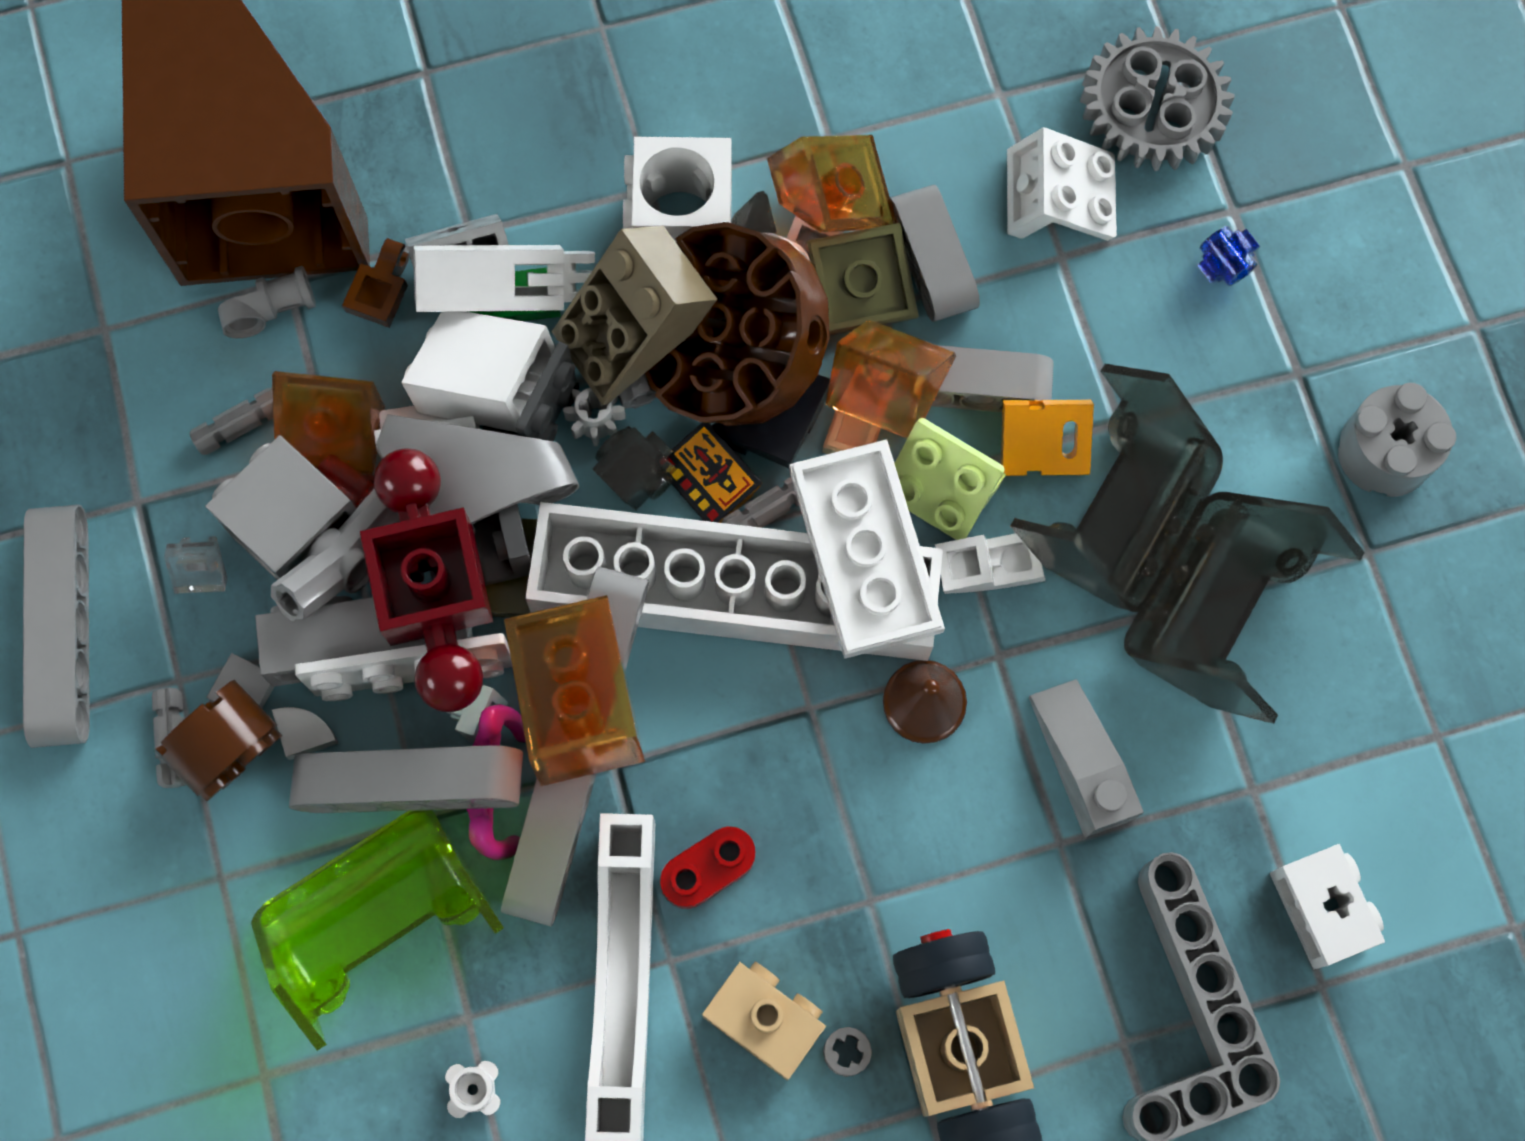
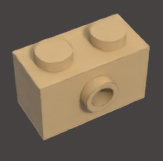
M754 961L752 966L748 968L739 962L702 1013V1017L788 1081L825 1029L826 1025L818 1020L823 1011L798 993L793 1000L789 999L775 988L780 980L759 963Z

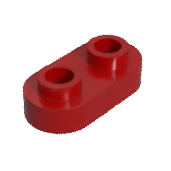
M723 827L671 859L664 866L660 877L661 889L667 901L681 909L695 908L744 877L752 869L755 862L756 851L752 838L740 828ZM725 844H735L739 848L740 854L737 859L726 861L720 856V849ZM686 871L693 873L696 877V883L691 889L683 890L677 886L676 879L680 873Z

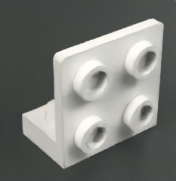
M1045 127L1007 149V234L1023 239L1054 222L1107 241L1116 237L1115 156L1112 152Z

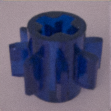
M1225 226L1213 233L1201 244L1200 250L1204 254L1202 256L1204 260L1197 266L1210 283L1215 280L1218 282L1224 280L1228 286H1231L1244 279L1257 267L1258 263L1253 258L1255 256L1253 252L1260 246L1247 229L1242 232L1239 229L1233 232L1229 226Z

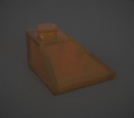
M873 135L804 136L767 158L779 204L820 233L865 230L897 224Z

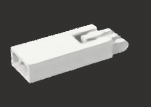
M560 245L413 246L416 312L564 310V302H572L580 290L576 289V283H585L592 272L591 270H576V263H595V252L564 251ZM515 265H547V273L527 272L528 286H515Z

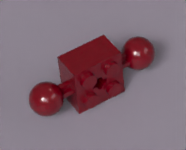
M411 448L398 449L387 454L379 462L374 474V489L382 504L391 511L398 513L400 522L360 531L379 629L390 646L420 639L425 640L427 653L420 659L415 671L416 690L420 698L431 708L441 712H456L471 705L480 694L483 686V671L476 656L468 649L458 646L455 631L493 622L475 536L464 507L430 515L429 506L436 500L441 486L439 469L427 454ZM433 570L436 577L427 584H421L425 578L424 573Z

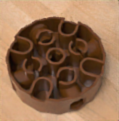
M729 222L695 226L676 237L677 245L715 295L717 301L694 332L645 373L650 387L656 392L655 396L672 412L699 422L721 423L727 426L764 423L794 406L818 376L830 339L828 298L814 265L788 241Z

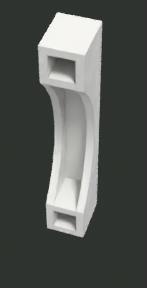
M600 813L596 982L587 1087L585 1141H643L656 826L653 815Z

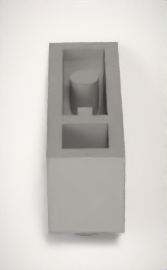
M1077 679L1030 695L1029 700L1084 838L1086 839L1133 822L1143 814L1144 811L1126 767Z

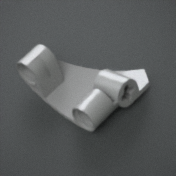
M387 414L376 443L382 459L387 454L403 448L416 449L427 454L437 465L441 477L439 494L436 500L429 506L430 515L464 507L472 524L474 534L476 533L474 523L518 503L540 505V502L554 503L570 496L579 488L577 478L562 446L558 442Z

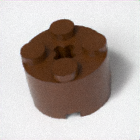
M236 680L230 681L216 692L219 698L213 703L212 701L205 705L202 703L160 742L162 745L154 750L197 796L201 795L206 802L220 790H224L246 770L245 767L257 756H261L282 737V734L276 729L278 725Z

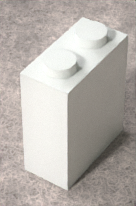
M465 311L441 312L435 324L428 330L425 341L413 363L407 367L401 383L418 413L446 419L474 416L477 425L517 432L515 428L516 423L548 363L555 345L546 325Z

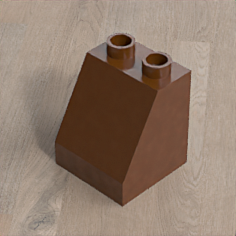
M121 0L124 201L180 286L256 280L261 277L264 279L279 278L294 273L295 268L299 266L304 267L307 275L357 271L360 263L370 266L368 217L333 131L243 1Z

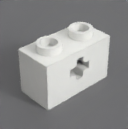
M1340 844L1299 859L1269 873L1313 970L1329 966L1385 943L1381 933L1384 929L1381 915L1372 902L1366 901L1358 884L1361 880L1358 866L1350 854L1343 852ZM1335 898L1339 908L1327 912L1323 902Z

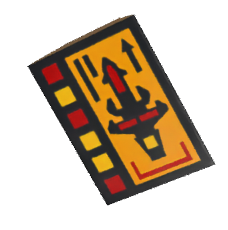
M702 422L655 464L703 521L722 523L725 516L745 504L762 484L760 479L710 423Z

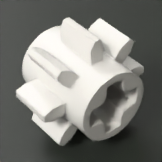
M587 388L582 392L573 389L572 396L575 407L563 408L565 420L576 421L571 428L573 437L577 439L584 434L592 439L594 446H598L599 439L606 437L608 434L611 437L617 438L618 432L615 420L626 419L625 408L620 405L613 406L617 402L618 396L609 404L602 405L591 388ZM592 409H601L599 410L598 418H589Z

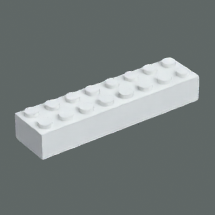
M540 502L525 597L529 610L533 615L581 620L594 574L600 566L649 580L638 627L842 651L808 533ZM920 546L938 604L943 549ZM934 635L865 654L928 661L934 645Z

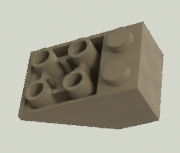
M664 225L620 229L551 332L558 342L569 345L572 362L601 404L607 405L689 337L717 301V298Z

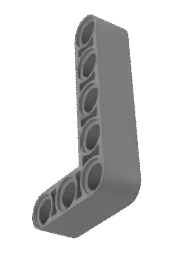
M1173 852L1162 853L1145 864L1139 872L1138 885L1212 1067L1138 1094L1130 1099L1124 1107L1122 1118L1128 1134L1137 1141H1169L1266 1104L1276 1096L1280 1086L1278 1069L1194 868L1188 859L1181 854ZM1157 867H1168L1174 872L1177 879V886L1174 892L1164 891L1158 886L1155 880ZM1179 915L1188 916L1195 922L1197 937L1193 942L1183 940L1176 932L1175 924ZM1201 964L1210 966L1217 974L1218 984L1212 993L1203 990L1197 982V969ZM1224 1014L1232 1017L1238 1024V1038L1232 1044L1224 1041L1218 1033V1021ZM1246 1065L1255 1069L1260 1079L1259 1089L1252 1096L1244 1092L1239 1083V1074ZM1197 1084L1206 1087L1212 1099L1211 1107L1203 1115L1197 1113L1192 1108L1189 1100L1190 1091ZM1149 1102L1158 1106L1163 1116L1162 1126L1154 1134L1147 1132L1140 1122V1111Z

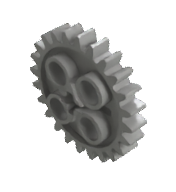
M1160 26L1155 27L1152 37H1146L1144 31L1139 27L1136 28L1132 41L1125 34L1120 33L1115 46L1106 42L1100 56L1094 55L1089 71L1086 72L1082 84L1085 88L1080 98V102L1086 104L1082 116L1083 120H1095L1090 131L1091 136L1106 135L1102 149L1106 150L1114 145L1120 148L1117 160H1123L1129 153L1134 155L1135 168L1139 169L1144 159H1151L1154 171H1158L1163 160L1166 159L1173 170L1178 169L1183 157L1189 163L1194 164L1200 151L1208 155L1215 141L1221 140L1226 130L1225 126H1227L1233 113L1229 108L1235 97L1233 93L1226 92L1232 79L1228 76H1218L1224 62L1215 61L1209 63L1207 59L1212 48L1207 47L1199 52L1195 50L1194 46L1197 39L1195 36L1189 38L1185 44L1180 42L1178 29H1175L1169 38H1163ZM1162 65H1167L1169 73L1159 100L1160 107L1153 122L1152 132H1147L1144 127L1154 99L1155 87L1161 74ZM1134 70L1143 71L1146 73V75H1140L1136 73ZM1178 82H1184L1188 84L1191 88L1184 87L1180 85ZM1122 109H1130L1137 115L1127 114ZM1167 121H1173L1179 124L1181 128L1173 127Z

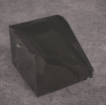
M764 191L757 192L732 217L731 223L761 233L777 234L768 195Z

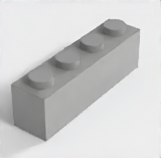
M373 595L372 598L352 600L348 596H334L305 620L297 619L294 622L280 612L278 605L270 609L271 613L255 615L260 674L272 687L301 683L295 675V664L425 645V640L420 639L390 646L380 632ZM472 627L455 631L457 640L473 637Z

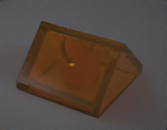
M867 320L837 342L826 405L907 439L918 419H925L956 358V354L872 320Z
M274 371L272 374L274 440L281 435L316 469L372 475L377 457L374 430H381L379 414L382 410H385V405L374 382Z

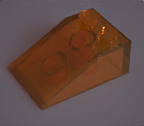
M605 595L504 619L529 761L540 785L545 786L645 762L608 596Z

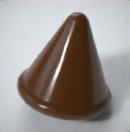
M918 660L903 665L888 680L884 690L883 707L889 724L900 736L916 743H936L949 737L962 724L966 714L967 697L964 686L955 672L936 661Z

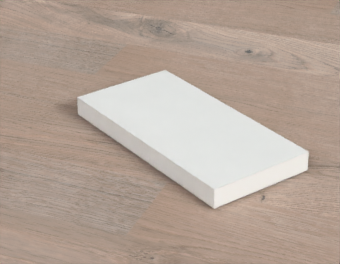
M887 439L790 464L789 471L844 659L943 633L945 627Z

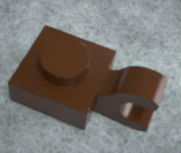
M386 238L374 268L360 263L342 304L345 312L390 328L408 288L406 280L398 277L405 270L410 258L409 253L403 252L405 244Z

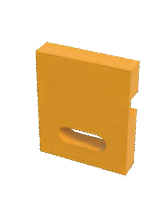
M1003 400L1001 465L1005 468L1004 473L1006 476H1027V471H1040L1041 475H1090L1094 412L1092 400ZM1073 421L1075 422L1074 449L1072 452L1065 454L1062 453L1063 427L1066 422Z

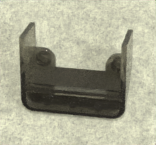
M1105 363L1100 372L1121 399L1108 422L1110 439L1113 446L1119 452V456L1079 526L1076 529L1072 524L1055 522L1050 526L1014 518L1010 527L1048 570L1116 608L1140 612L1151 601L1219 479L1223 466V454L1220 446L1170 374Z
M1231 492L1214 493L1206 497L1195 509L1124 638V649L1139 666L1210 708L1274 724L1278 714L1248 683L1243 669L1237 663L1226 660L1268 581L1291 583L1302 578L1310 570L1318 554L1361 561L1365 552L1327 506Z

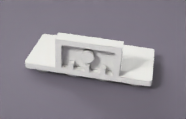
M503 633L457 640L458 646L468 649L476 656L482 667L483 678L500 676L504 674V668L515 666L514 655ZM426 644L295 664V675L315 696H322L323 701L346 700L353 696L352 691L371 688L373 693L377 694L393 693L402 690L404 683L415 682L416 667L420 659L427 653Z

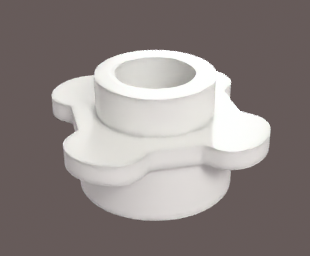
M483 1061L477 1067L465 1068L461 1064H454L447 1070L445 1079L450 1084L449 1095L451 1098L447 1104V1109L453 1117L463 1118L469 1112L478 1111L485 1115H492L499 1109L501 1101L495 1094L494 1081L499 1074L497 1066L490 1061ZM471 1084H475L478 1087V1091L474 1095L468 1092V1087Z

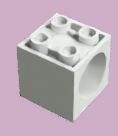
M634 137V155H625L624 181L625 185H627V199L623 200V228L664 225L674 241L677 242L675 238L692 227L722 222L731 223V138ZM674 192L691 193L706 202L695 212L680 216L667 215L651 207L660 197Z

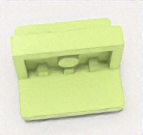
M919 418L914 424L894 463L909 512L955 540L967 538L982 510L998 490L1006 476L1003 465L924 418Z

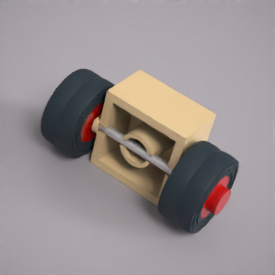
M951 929L937 931L921 936L920 945L894 954L893 963L904 998H915L940 992L941 996L906 1005L896 1010L923 1117L969 1105L971 1107V1112L937 1122L940 1140L1042 1141L1034 1106L1030 1098L992 1106V1099L1034 1089L1005 981L965 991L961 989V986L995 975V966L989 953V945L984 932L973 931L953 936Z

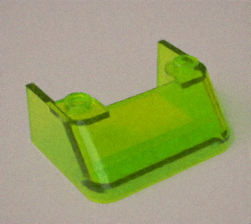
M433 810L405 812L268 900L257 910L251 921L271 991L317 1051L327 1045L318 1017L335 1011L343 1004L350 987V979L347 972L434 915L444 925H464L481 913L495 934L504 928L483 888Z

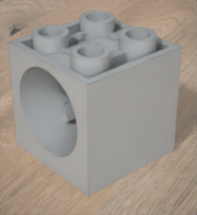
M281 435L272 443H266L259 447L251 456L249 465L235 478L222 482L215 489L212 500L205 505L230 536L277 580L308 558L312 544L324 531L330 528L338 530L356 510L352 501Z

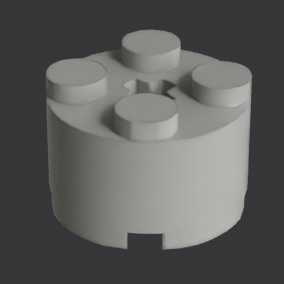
M1405 383L1403 385L1388 386L1370 394L1345 423L1341 432L1338 458L1345 474L1359 488L1368 492L1373 490L1384 493L1390 497L1403 496L1419 488L1445 462L1456 442V432L1445 409L1421 385Z

